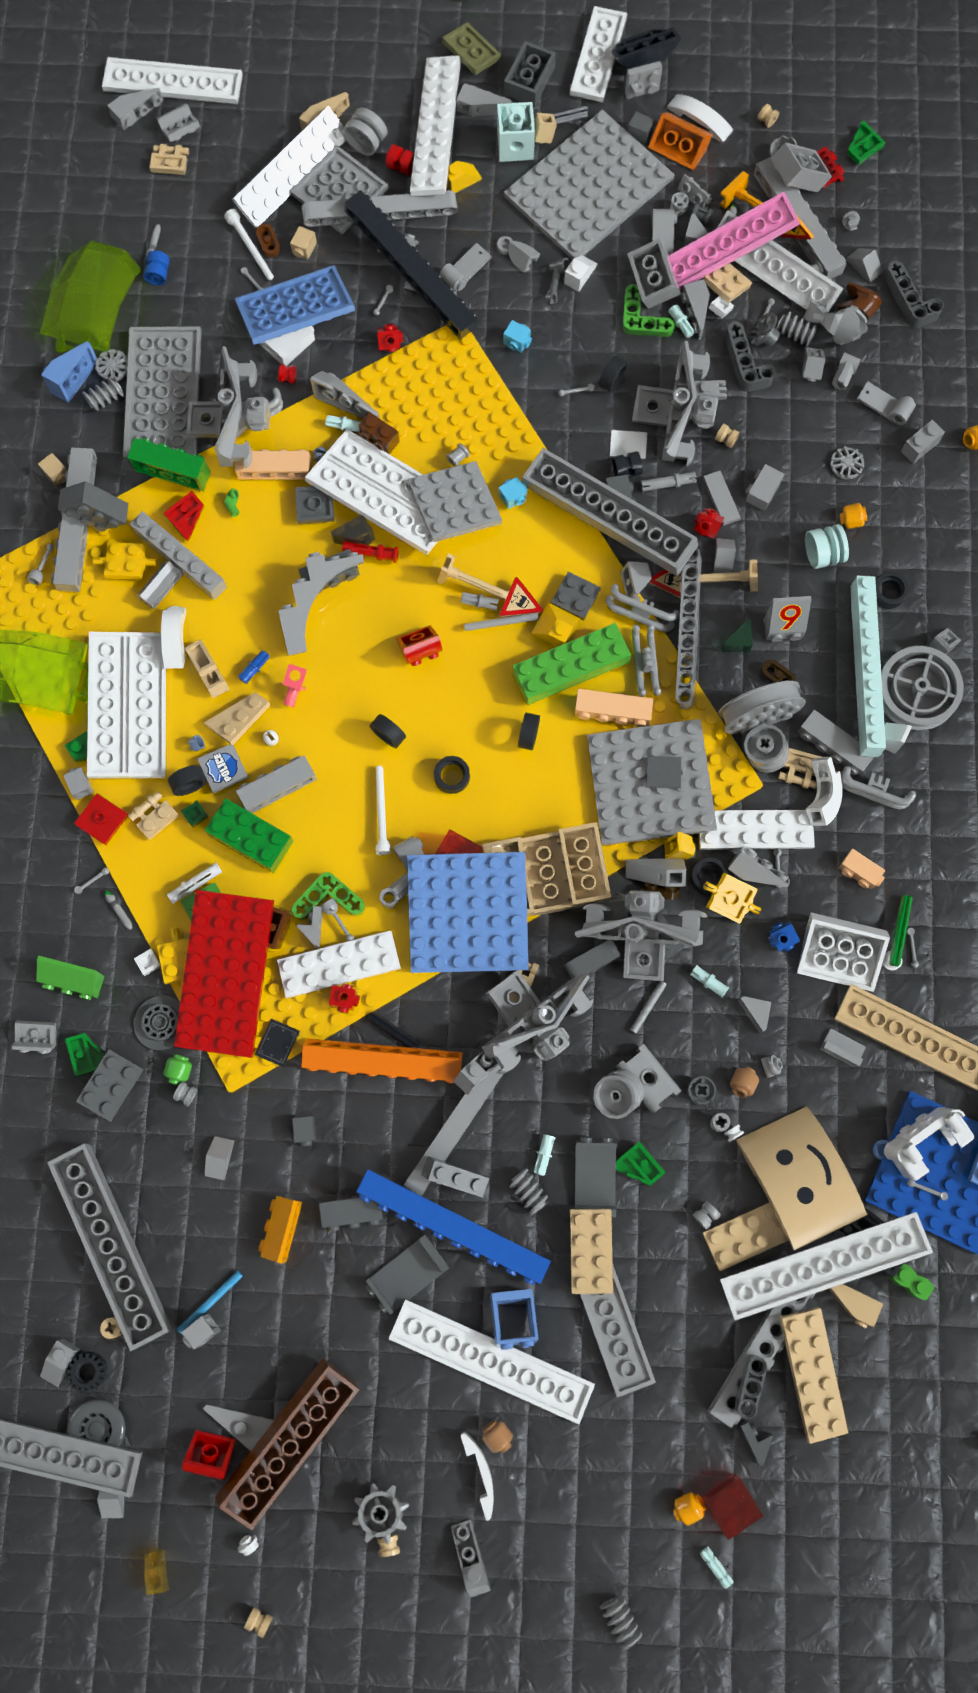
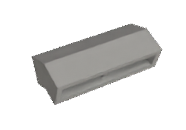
M165 561L137 594V597L154 610L181 578V570L169 561Z

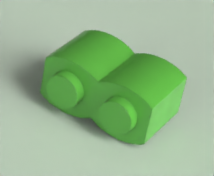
M906 1264L901 1266L893 1278L886 1275L892 1283L903 1287L910 1296L917 1299L927 1300L934 1290L933 1284L928 1279L918 1276Z

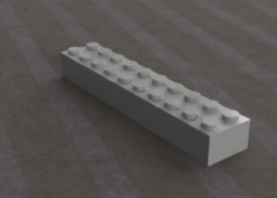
M542 448L522 477L527 488L676 576L679 575L698 547V539L694 535Z
M82 1144L47 1162L129 1350H136L172 1331L173 1328L91 1145Z

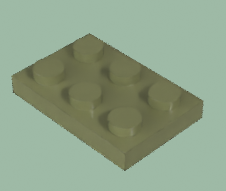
M468 22L442 37V43L455 56H460V61L474 75L498 62L501 58V54Z

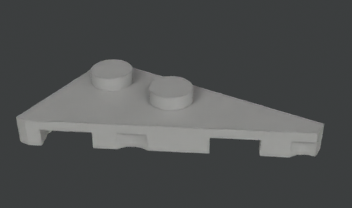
M207 1404L203 1408L250 1451L274 1422V1420L262 1416L229 1410L215 1405Z

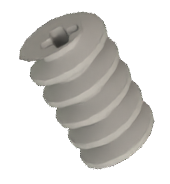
M791 312L783 315L776 329L778 331L782 329V335L788 332V338L794 335V341H798L801 338L800 344L803 345L807 342L806 347H808L816 332V325L810 329V322L803 325V318L797 322V315L791 318Z
M115 377L114 381L111 378H107L108 384L101 381L102 388L96 384L95 391L89 388V395L84 391L82 392L91 410L94 408L99 411V404L104 408V401L112 404L111 397L117 401V394L124 397L123 391Z
M526 1168L510 1180L513 1181L510 1188L517 1187L514 1194H522L519 1201L527 1200L524 1207L525 1209L532 1207L529 1214L533 1215L549 1202H545L548 1197L547 1194L540 1196L543 1191L542 1188L535 1189L538 1182H530L533 1175L526 1176L528 1172Z
M624 1597L612 1598L600 1606V1609H607L603 1617H611L607 1625H615L611 1633L619 1634L615 1642H623L619 1648L620 1651L633 1646L642 1636L641 1631L636 1630L638 1625L633 1621V1614L628 1613L630 1610L629 1606L624 1605L626 1602Z

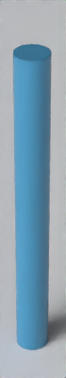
M237 1270L176 1330L182 1335L186 1328L209 1310L243 1275Z

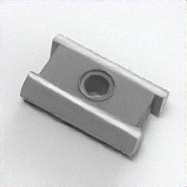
M643 1044L636 1050L638 1053L627 1063L621 1061L615 1067L617 1070H628L640 1079L644 1089L642 1101L651 1113L654 1114L661 1108L658 1105L669 1095L675 1097L681 1092V1089ZM644 1075H651L653 1078V1083H646L644 1081Z

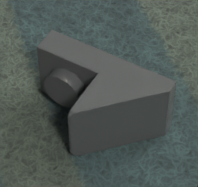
M746 1420L738 1423L756 1464L759 1466L764 1465L773 1435L767 1433L756 1439L755 1437L758 1436V1433L753 1423L749 1425Z

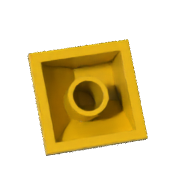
M548 602L531 634L558 647L570 641L581 618Z

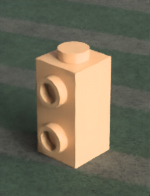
M854 849L847 854L839 866L843 875L848 878H854L865 889H872L875 885L879 887L885 878L882 876L885 869Z

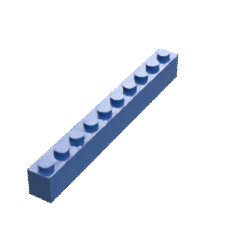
M368 1169L356 1191L360 1194L358 1198L368 1203L370 1200L378 1203V1208L386 1212L391 1209L396 1212V1217L404 1221L409 1218L415 1221L414 1226L422 1230L427 1227L433 1230L432 1235L443 1239L445 1236L451 1239L450 1244L460 1249L463 1245L469 1248L468 1253L478 1258L481 1254L487 1257L486 1262L496 1267L498 1264L506 1267L504 1271L514 1276L519 1273L524 1276V1281L532 1285L535 1282L541 1284L551 1262Z

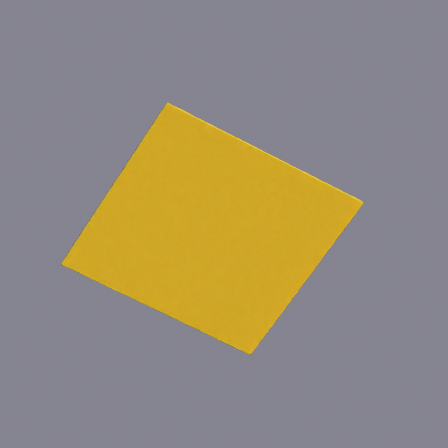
M445 325L347 376L341 381L378 412L381 420L399 431L400 442L390 455L419 473L425 475L452 468L453 466L448 462L446 454L454 451L458 443L464 445L469 451L470 456L468 458L465 457L458 464L463 465L474 461L477 462L502 518V524L438 541L428 555H425L334 498L335 521L298 524L295 487L312 486L305 480L238 479L235 472L236 462H234L233 467H221L214 450L215 446L199 454L204 457L211 472L204 492L154 477L117 496V498L128 503L126 524L120 525L117 528L107 529L104 532L96 531L91 526L88 527L80 592L58 591L54 584H52V573H55L54 557L57 556L58 551L56 540L60 536L58 528L0 557V670L79 816L96 793L130 814L134 811L133 808L139 807L147 800L146 798L150 794L153 795L157 791L163 796L157 801L159 805L166 800L179 815L151 840L137 826L142 819L138 817L132 821L129 816L106 846L91 836L159 962L157 945L172 941L170 929L173 928L175 933V928H178L180 939H188L191 928V920L181 903V900L189 895L173 904L167 893H170L179 887L183 881L187 882L215 862L222 870V873L192 891V894L196 890H201L215 882L221 893L274 900V906L292 911L294 903L322 873L329 872L364 902L365 910L359 916L351 915L337 903L338 909L336 913L348 932L354 936V940L387 931L392 932L401 969L345 983L352 985L353 989L357 990L360 1000L358 1007H354V1011L340 1013L337 1012V1008L329 1006L332 987L291 998H286L277 962L278 959L348 942L346 934L335 917L323 911L320 948H315L296 926L312 925V923H309V916L306 919L300 920L293 915L281 949L268 947L253 1057L207 1052L229 1092L240 1089L279 1066L255 1055L271 1019L300 1031L288 1056V1061L302 1053L306 1038L325 1040L441 973H411L409 894L401 899L392 909H387L381 904L379 897L381 891L390 887L404 874L408 875L406 868L393 850L394 846L413 835L414 838L418 837L424 847L421 849L425 855L484 853L483 844L558 832L559 829L597 822L600 835L587 735L638 728L630 723L620 725L615 721L599 722L593 718L582 720L578 716H574L578 689L640 697L637 692L632 627L634 625L640 627L639 638L642 654L643 648H648L647 625L618 614L607 607L606 597L612 595L611 586L613 584H617L618 591L626 595L620 573L623 566L598 529L529 488L525 502L519 506L515 505L509 510L499 497V487L506 480L514 479L515 477L523 481L522 477L542 448L546 449V447L471 332L459 340L449 327ZM313 394L270 417V428L268 430L252 431L248 429L235 439V444H245V441H248L252 451H260L262 449L269 451L281 449L287 451L300 449L309 451L312 469L317 464L313 458L315 448L323 447L328 451L345 432V430L342 431L339 428L326 426L325 421L328 415L341 418L345 416L347 419L362 421L363 419L314 398ZM351 431L356 435L360 436V433ZM231 489L239 491L236 507L240 514L236 517L231 516L224 504L226 495ZM193 491L204 504V508L191 538L187 542L164 516V512L189 492ZM142 511L224 579L227 588L215 600L183 574L154 610L137 597V594L151 577L167 561L132 530L130 523ZM344 541L370 546L382 544L384 547H399L397 563L383 559L378 561L374 557L363 556L364 564L358 565L360 575L354 580H346L334 588L329 587L319 593L309 610L306 621L305 641L307 652L288 656L278 610H282L281 606L289 604L297 607L292 584H295V580L301 579L298 569L307 566L305 558L309 557L308 554L319 552L320 555L324 554L325 558L342 552ZM108 542L144 543L146 546L145 557L157 558V566H146L143 571L142 580L105 579V565H94L93 557H105ZM53 544L54 550L50 551L41 570L43 574L41 585L32 584L27 580L29 572L38 569L47 551V545ZM447 555L455 556L453 567L460 569L459 571L509 592L514 578L518 577L542 607L543 611L547 603H551L568 571L601 587V591L585 620L579 622L570 641L616 623L631 653L630 663L527 706L512 674V666L556 648V646L531 634L538 620L465 631L464 624L505 618L499 616L505 600L458 579L455 580L448 577L444 585L437 583ZM463 592L476 595L483 594L482 596L499 599L498 604L490 603L497 606L496 611L482 607L478 609V606L461 603ZM639 593L638 596L641 597L640 602H643L644 599ZM615 598L613 599V602L616 605L621 606L630 611L632 610L633 606L623 603ZM172 606L185 607L186 617L183 626V643L186 659L184 667L166 669V778H88L94 793L76 800L72 796L63 775L73 768H82L87 774V760L76 762L64 745L88 730L89 632L161 633L163 610ZM650 614L649 619L658 622L655 616ZM431 625L439 635L443 651L438 652L439 656L435 659H428V657L421 659L422 663L417 666H411V663L407 664L396 638ZM654 629L661 694L659 696L653 694L651 673H643L644 688L646 690L644 697L653 699L649 726L701 719L714 811L725 810L761 789L763 784L732 735L725 732V724L697 681L695 682V702L692 708L685 710L679 707L676 700L678 652L665 632ZM200 639L229 688L228 691L215 698H212L185 650V647ZM262 650L267 652L270 658L259 669L260 672L256 673L247 684L243 683L238 678V675L248 666V662H252ZM289 664L307 670L302 685L306 687V690L298 692L295 707L283 704L288 687L283 685V681ZM293 670L290 673V678L293 681H298L300 679V672ZM684 678L682 683H689L691 679ZM254 692L267 700L270 706L234 744L248 778L216 793L212 792L207 781L201 789L184 796L174 795L168 783V778L174 772L191 765L201 766L198 758L229 745L228 742L207 728L204 722ZM683 696L681 701L686 702L690 697ZM526 712L540 715L533 750L518 748L519 735ZM379 714L389 718L405 733L406 738L397 749L389 746L371 730L370 724ZM267 730H273L278 734L279 741L276 745L268 746L265 744L263 735ZM271 734L267 735L271 739V741L274 740ZM195 735L201 736L205 743V747L199 751L189 749L191 746L188 745V741ZM305 755L317 780L252 813L287 833L294 841L274 873L208 836L205 829L225 798L245 809L236 792L241 785L248 782L252 783L256 781L258 776L269 774L277 766H285L293 758ZM446 756L460 757L469 767V783L463 791L456 794L443 792L435 783V766L440 759ZM454 764L445 766L441 771L442 781L450 786L460 783L463 778L462 769ZM378 765L383 767L386 838L391 845V854L377 855L375 849L379 841L376 767ZM195 801H198L208 815V818L192 828L181 811ZM151 806L144 814L146 816L149 815L155 808ZM670 837L602 846L607 877L626 866V859H639L664 845V841ZM324 878V879H323V881H324V884H323V885L325 886L326 884H328L329 886H331V887H332V890H331L330 892L332 893L333 889H334L336 886H334V885L331 883V881H330L331 878H329V879ZM340 889L336 893V897L339 899H344L347 896V891L344 889ZM312 891L309 894V899L311 901L318 900L319 892ZM390 894L384 897V901L387 903L392 902L394 896ZM327 895L318 906L321 907L322 904L332 899V897ZM351 896L347 902H349L352 905V910H360V903H353L351 901V898H353V896ZM304 899L303 901H304L306 904H305L302 908H301V907H297V910H298V913H297V914H299V913L304 914V913H305L304 908H305L307 905H308L309 907H311L312 905L309 904L306 899ZM540 915L527 917V923ZM170 983L177 998L181 1001V983Z

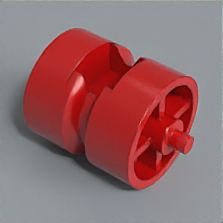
M393 144L389 151L385 153V156H387L386 167L395 171L399 169L400 173L410 176L413 170L415 153L410 150L404 151L402 147Z

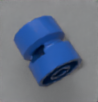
M156 250L147 253L146 267L143 273V278L146 282L153 285L165 284L170 262L167 254Z

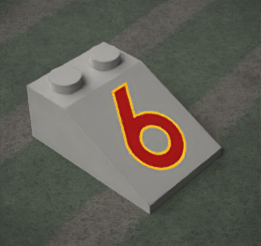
M811 596L773 598L763 619L766 640L779 642L783 639L796 641L803 638L807 629Z

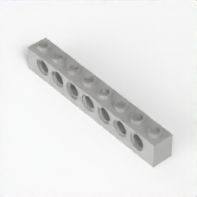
M816 1293L767 1310L707 1411L731 1428L733 1424L737 1425L741 1416L736 1412L735 1406L732 1408L727 1406V1400L732 1396L737 1398L738 1382L742 1377L746 1359L751 1355L763 1358L767 1363V1370L769 1371L775 1362L773 1357L776 1352H781L785 1345L780 1321L782 1308L788 1306L790 1314L804 1311L807 1308L805 1306L809 1298L812 1299ZM774 1324H777L780 1328V1332L776 1336H773L770 1332ZM763 1342H767L769 1345V1350L765 1354L760 1352V1345ZM756 1360L758 1362V1369L756 1371H758L761 1367V1363L759 1360ZM750 1381L746 1389L748 1392H753L756 1384L754 1381ZM749 1402L743 1403L742 1406H741V1411H742V1409H743L744 1406L748 1407V1405H749L750 1403H749Z

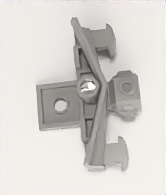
M688 341L681 343L674 390L638 385L632 422L667 427L662 460L674 462L675 458L687 460L686 466L692 463L695 455V443L692 439L690 443L680 442L686 424L692 420L698 428L708 429L712 427L718 404V397L714 393L704 392L696 397L693 371L701 372V379H704L709 371L710 355L708 352H706L705 356L693 354L689 350ZM654 402L658 405V408L650 410L648 404Z
M223 346L221 352L225 364L220 374L221 390L217 395L219 402H189L188 438H218L214 450L220 466L233 467L234 462H244L246 469L252 462L251 446L248 441H245V444H235V439L245 431L246 427L252 431L268 430L270 428V406L268 400L264 397L247 398L245 402H242L239 381H249L250 387H254L257 381L256 365L252 360H250V363H238L229 358L226 346ZM205 417L211 418L209 422H202Z
M631 890L625 896V907L632 917L604 921V911H611L610 907L601 903H589L582 907V909H587L586 923H584L582 930L575 931L577 938L595 937L606 940H625L623 978L663 981L665 944L702 945L703 930H700V917H707V915L699 910L686 909L677 915L683 916L682 927L662 923L655 917L664 908V897L661 896V893L658 891ZM642 954H646L649 957L647 965H643L640 962Z
M518 970L486 993L509 1026L482 1047L489 1059L494 1057L501 1067L496 1071L497 1074L507 1073L518 1065L521 1056H515L510 1048L529 1038H533V1052L539 1060L543 1061L554 1058L570 1045L568 1033L564 1028L558 1027L570 1007L573 1008L574 1012L569 1016L577 1017L585 1013L592 1006L593 998L589 1000L582 991L589 979L588 975L581 974L569 980L541 1002ZM510 993L516 994V996H517V1002H516V1003H512V1002L510 1001V999H509V994H510Z

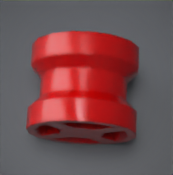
M280 364L279 382L288 381L290 384H294L296 366L291 365L288 367L285 364Z

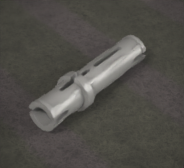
M695 471L684 474L674 473L673 476L641 480V490L645 492L673 486L678 488L681 485L696 483Z

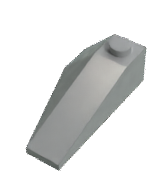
M321 371L311 377L314 398L362 419L369 412L379 418L378 412L334 374Z

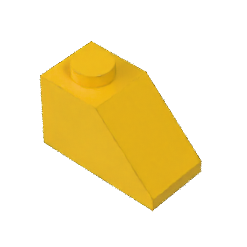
M456 161L449 165L446 187L449 191L456 193L482 180V177L473 164Z
M677 832L665 840V859L684 858V860H688L694 856L695 844L692 841V837L682 832Z

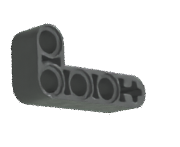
M899 261L891 262L884 279L908 325L912 328H920L937 321L944 307L943 302L936 298L923 302L904 265Z
M737 321L731 322L728 326L725 340L740 389L750 392L770 387L775 375V369L771 365L755 367L743 325Z

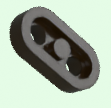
M767 660L761 668L762 676L771 683L782 682V680L796 681L795 675L775 660ZM767 669H772L773 673H769Z
M646 883L641 887L643 891L660 892L664 900H675L679 898L680 894L679 887H665L652 883Z

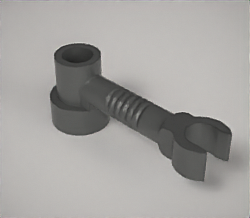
M568 258L559 259L557 262H552L549 265L553 276L550 290L545 295V301L550 300V305L557 303L558 281L560 275L565 273L570 265Z

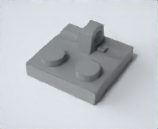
M660 61L627 70L626 99L659 91L662 73Z

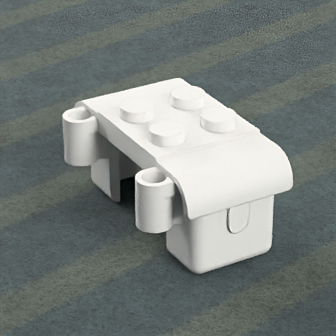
M939 1107L929 1114L924 1113L918 1116L916 1122L911 1126L906 1125L900 1129V1134L885 1146L884 1154L887 1159L893 1160L903 1177L916 1181L929 1172L922 1161V1155L915 1147L918 1143L939 1129L951 1146L958 1143L962 1148L974 1139V1135L962 1117L965 1114L962 1111Z

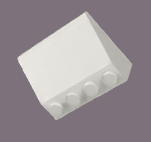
M810 913L797 973L847 986L852 984L861 989L874 992L890 936L886 930Z

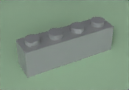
M813 710L798 730L803 740L810 741L816 745L817 750L827 753L835 763L842 764L844 767L849 766L851 768L850 774L859 777L874 758L860 756L859 742L815 710Z
M305 755L302 757L297 756L289 764L277 766L273 772L258 776L256 781L241 785L236 792L245 809L250 813H254L317 779Z

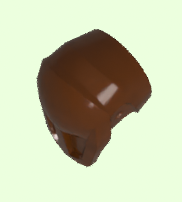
M849 282L846 289L848 295L853 300L840 303L838 310L840 311L854 305L864 313L868 321L877 312L882 304V300L876 292Z

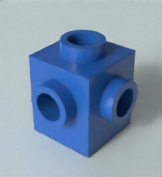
M791 921L784 924L779 922L773 925L772 930L769 931L771 936L768 939L772 947H777L778 951H788L794 948V944L800 942Z

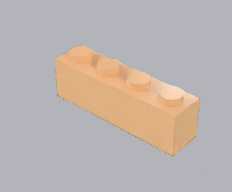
M262 449L260 451H252V462L248 468L245 469L244 462H236L235 472L238 479L305 480V476L311 471V457L309 451L301 449L296 451L284 449L269 451Z
M578 689L574 716H578L582 720L593 718L599 722L615 721L620 725L630 723L637 727L649 726L651 721L653 699Z

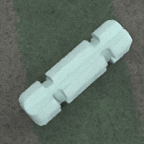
M709 1547L704 1548L700 1552L701 1557L705 1562L707 1561L706 1564L717 1579H720L719 1581L725 1589L733 1584L732 1578L729 1574H726V1570L716 1556H713L714 1554Z

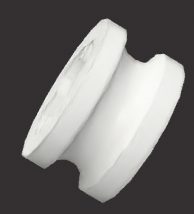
M739 1124L724 1133V1135L729 1137V1142L744 1134V1131L739 1129Z

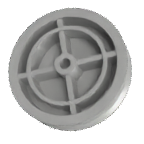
M912 646L895 653L881 670L884 713L896 724L912 726L911 730H928L941 725L956 711L962 700L964 690L962 675L953 660L937 649L927 646Z
M796 681L772 683L732 699L719 710V716L724 718L726 724L724 727L725 732L729 734L741 733V735H744L759 725H772L781 720L790 719L806 703L798 691L800 688L799 683Z

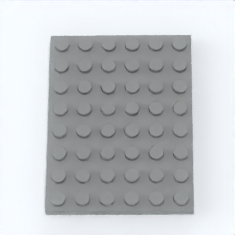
M601 110L505 190L504 197L573 260L576 257L587 254L674 179L675 174L605 111Z

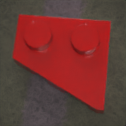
M191 491L164 512V516L188 542L203 511L204 504Z

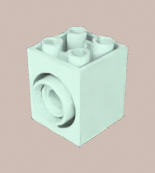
M532 102L497 104L499 162L534 160L535 128Z

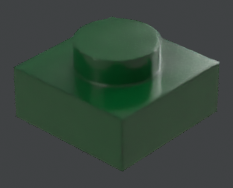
M195 801L181 811L192 828L208 818V815L198 801Z

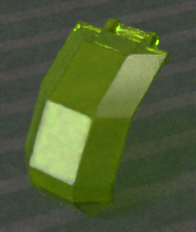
M90 241L69 255L52 287L40 334L57 338L55 349L61 353L76 348L66 345L65 340L78 344H83L87 341L91 344L92 349L108 352L119 308L135 276L141 272V268L126 250L96 241Z
M0 629V702L25 704L71 715L76 699L88 702L89 663L85 662L89 644L40 632ZM82 669L86 670V673L82 685L81 692H78L77 689L79 685Z

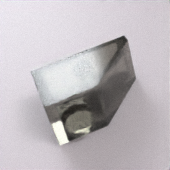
M362 515L331 531L332 540L336 544L343 545V542L346 541L370 545L375 540L372 528Z

